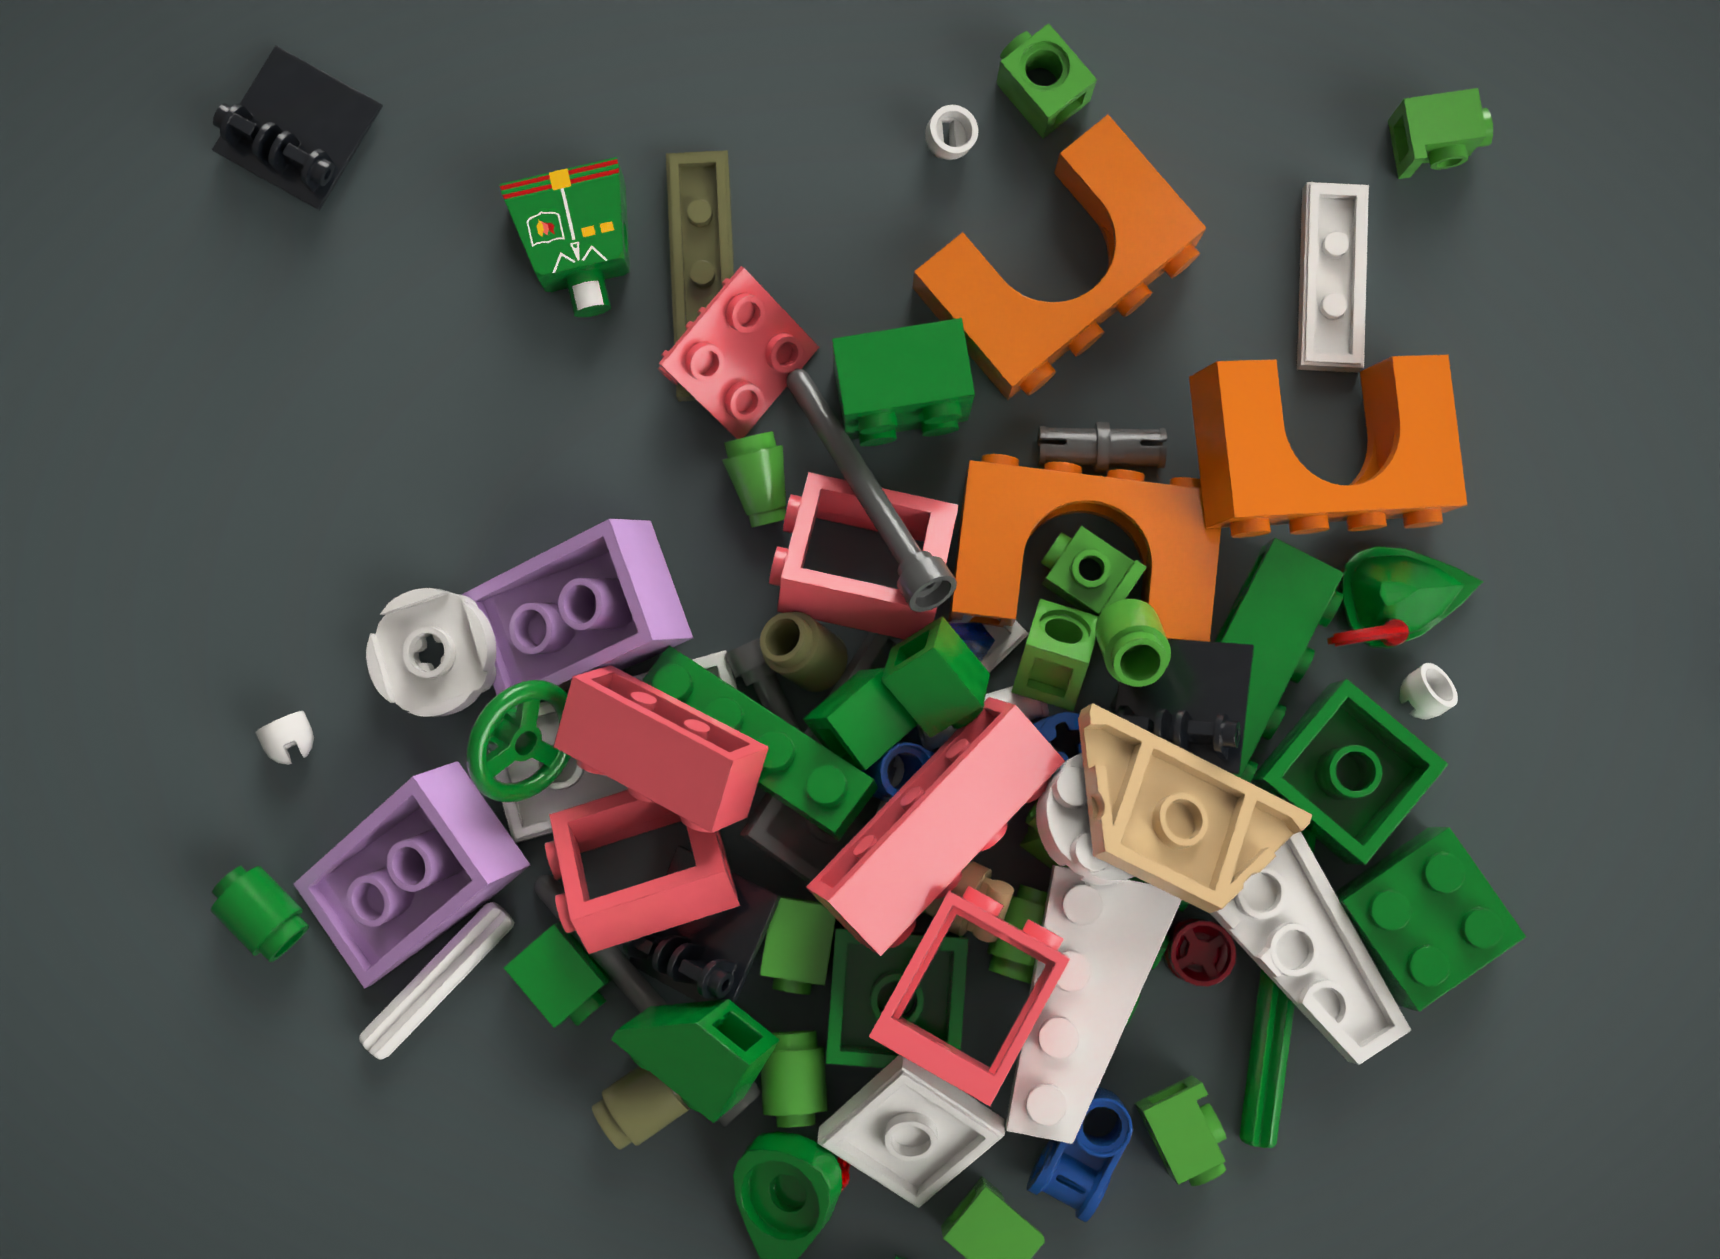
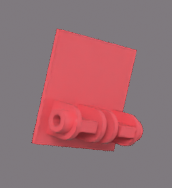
M742 266L730 279H724L722 282L723 288L706 308L701 307L697 311L699 316L694 322L689 321L686 324L687 330L669 351L664 350L661 354L663 359L658 363L660 365L658 370L675 385L680 384L736 439L744 438L787 387L786 380L788 374L795 369H802L819 349V346Z

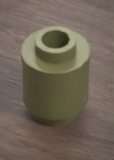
M784 612L777 614L765 624L760 635V648L766 664L806 691L820 692L832 687L845 671L848 654L843 640L805 613Z
M639 1066L601 1092L603 1099L592 1106L593 1114L600 1127L619 1150H622L630 1143L639 1146L690 1110V1107L683 1102L677 1093L650 1071Z

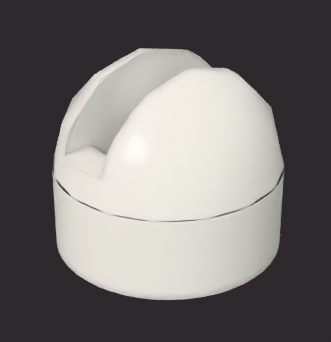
M946 105L938 109L929 120L925 131V141L928 149L937 158L946 160L958 159L964 156L973 147L978 138L976 119L967 109L958 105ZM942 123H950L949 145L944 143Z
M1425 663L1403 680L1399 699L1401 704L1409 700L1410 704L1415 708L1410 712V715L1426 720L1440 716L1457 704L1458 696L1455 686L1447 674L1438 666L1432 663Z
M304 711L284 716L255 732L268 757L280 764H292L287 751L288 748L297 745L303 758H305L313 747V731Z

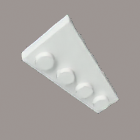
M1301 832L1293 834L1275 852L1276 857L1260 873L1251 875L1244 882L1243 889L1223 909L1210 914L1348 1062L1360 1065L1410 1032L1411 1028Z
M1053 865L1042 927L1064 939L1058 951L1069 956L1070 960L1018 1054L1005 1129L1009 1132L1073 1144L1182 899L1151 884L1133 880H1125L1111 885L1090 884L1080 880L1084 876L1073 872L1070 868ZM1035 959L1030 992L1046 965Z

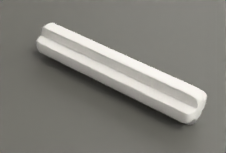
M495 902L485 904L363 1030L359 1040L364 1048L379 1060L389 1057L513 928L515 922L509 913Z

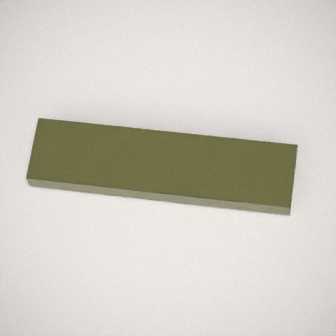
M728 150L666 153L674 345L687 330L686 324L689 321L694 322L699 316L697 311L701 307L706 308L723 288L722 282L724 279H730L734 275ZM680 384L676 385L678 402L696 401Z

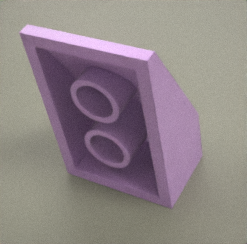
M608 519L462 594L476 602L478 608L487 617L494 632L497 651L495 661L496 678L493 686L496 695L510 686L528 680L551 682L565 691L570 687L572 676L610 665L622 670L663 653L669 645L675 647L693 638L652 523L648 520Z
M456 761L411 777L294 883V886L365 989L490 900L527 869L530 863L460 763Z

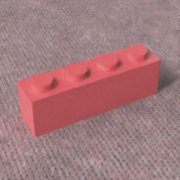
M988 697L984 701V708L972 722L957 729L806 888L858 942L879 956H882L888 948L900 945L911 935L916 926L917 917L934 899L946 896L948 891H952L958 885L962 878V870L980 851L991 848L1004 836L1008 828L1007 822L1025 803H1030L1042 796L1043 792L1046 791L1049 779L1065 760L1015 704Z

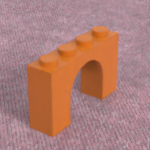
M1108 114L1059 154L1054 171L1058 179L1097 223L1106 241L1108 250L1107 272L1093 289L1080 297L1062 302H1044L1026 297L1004 281L963 232L914 271L913 290L940 321L962 318L969 356L1007 400L1021 389L1027 396L1040 389L1056 374L1057 371L1052 366L1056 360L1069 350L1076 357L1085 352L1105 333L1099 326L1117 310L1124 318L1131 314L1152 295L1153 292L1148 288L1150 283L1164 272L1171 279L1176 277L1200 255V252L1195 247L1206 230L1205 225Z
M1449 355L1392 356L1360 371L1368 443L1364 464L1357 477L1349 485L1333 484L1320 479L1306 469L1291 449L1284 427L1276 359L1216 361L1189 376L1206 529L1230 527L1231 537L1244 538L1271 533L1270 525L1289 524L1290 534L1294 535L1329 530V522L1339 521L1347 522V531H1366L1387 526L1386 519L1403 518L1404 528H1422L1442 524V513L1467 506Z
M1003 454L982 455L981 461L969 460L965 477L954 570L957 586L951 595L948 621L962 620L963 615H969L974 617L968 623L996 627L1013 626L1017 615L1026 542L1040 526L1056 517L1071 513H1087L1113 522L1134 543L1141 563L1147 567L1143 572L1141 601L1148 603L1154 608L1167 639L1210 642L1221 528L1206 529L1200 479L1176 477L1170 479V484L1145 482V475L1143 473L1124 469L1109 470L1107 477L1082 474L1081 466L1068 462H1047L1044 464V469L1019 466L1018 458Z

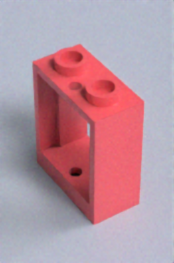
M808 472L803 495L791 494L787 505L783 532L792 533L789 549L777 546L771 567L769 584L780 586L777 611L782 613L802 612L818 621L900 639H906L932 623L937 607L924 612H915L911 610L899 589L803 568L816 518L878 531L846 480ZM882 488L914 540L924 542L922 551H928L932 556L942 558L946 564L959 505Z
M628 790L549 814L554 840L545 843L546 856L554 878L556 880L562 879L565 893L555 896L558 915L564 931L567 934L576 931L588 954L740 906L720 830L710 833L687 827L696 866L590 900L580 853L680 822V816L657 803L638 800L631 796Z
M968 886L963 896L953 891H948L869 1037L984 1104L991 1106L1070 958L1058 951L1064 940L1062 937L1029 919L1022 930L998 917L1004 907L1003 904ZM957 915L1046 964L990 1067L902 1017Z

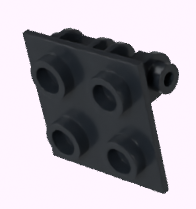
M275 46L241 103L235 104L232 107L224 103L216 110L213 117V125L220 129V137L212 150L320 211L383 105L280 47Z
M1168 639L1171 648V658L1163 675L1154 683L1143 687H1134L1119 682L1115 711L1109 712L1231 774L1240 775L1254 645Z
M678 845L666 875L696 866L693 852ZM731 871L740 906L622 943L623 951L631 956L629 961L635 968L696 1002L729 999L736 1004L781 896Z

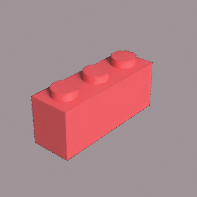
M612 665L572 676L554 743V748L575 758L577 765L583 770L593 774L606 775L628 787L629 794L634 798L648 803H657L679 815L681 822L687 827L710 833L748 817L769 749L768 746Z

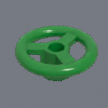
M543 680L523 681L500 692L482 710L471 730L466 758L470 778L483 795L500 802L522 801L542 792L562 773L571 756L543 741L542 733L536 727L540 700L548 702L555 709L560 724L568 695L562 688ZM534 758L543 763L534 774L519 782L504 783L494 778V776L514 761L522 762Z

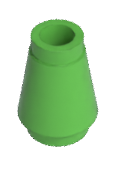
M773 431L725 442L727 458L723 459L722 462L744 511L749 516L751 528L784 520L786 514L785 506L787 505L783 445H776Z

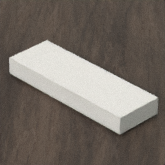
M1306 182L1302 188L1297 370L1359 373L1364 368L1369 185Z

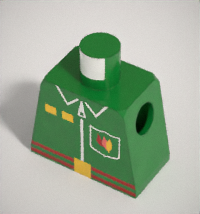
M617 157L499 184L504 201L544 291L554 292L568 288L573 313L576 317H592L609 311L611 305L605 280L623 276L630 272L626 184Z

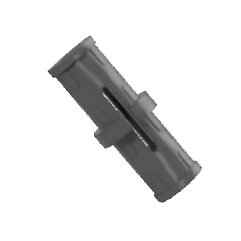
M1095 422L1094 428H1047L1046 426H1039L1037 448H1040V451L1037 453V464L1039 467H1044V464L1047 462H1068L1079 466H1093L1094 472H1107L1109 466L1165 468L1167 446H1163V442L1167 441V432L1165 428L1110 429L1109 422Z

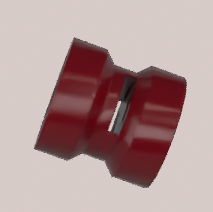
M1188 918L1175 923L1168 930L1167 934L1170 935V941L1162 957L1166 967L1174 976L1195 986L1209 987L1222 982L1231 973L1236 962V947L1232 937L1222 926L1203 919Z

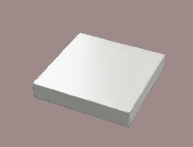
M898 1055L819 1126L817 1143L919 1208L1005 1136V1119L957 1087L903 1056Z

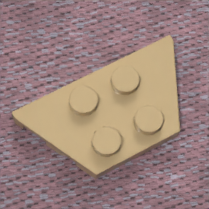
M1093 703L1083 708L1080 712L1078 722L1093 856L1208 913L1223 909L1243 889L1244 882L1251 875L1260 873L1276 857L1275 852L1293 834L1303 831L1310 824L1312 814Z

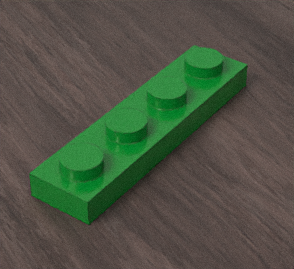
M670 645L642 679L643 682L768 746L769 749L757 786L838 841L878 789L873 778Z

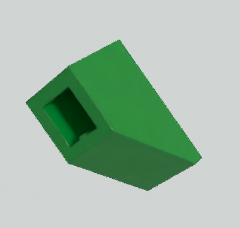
M729 999L650 1006L617 1029L611 1039L627 1052L639 1067L650 1071L677 1093L688 1107L700 1112L712 1123H715L745 1097L780 1039Z

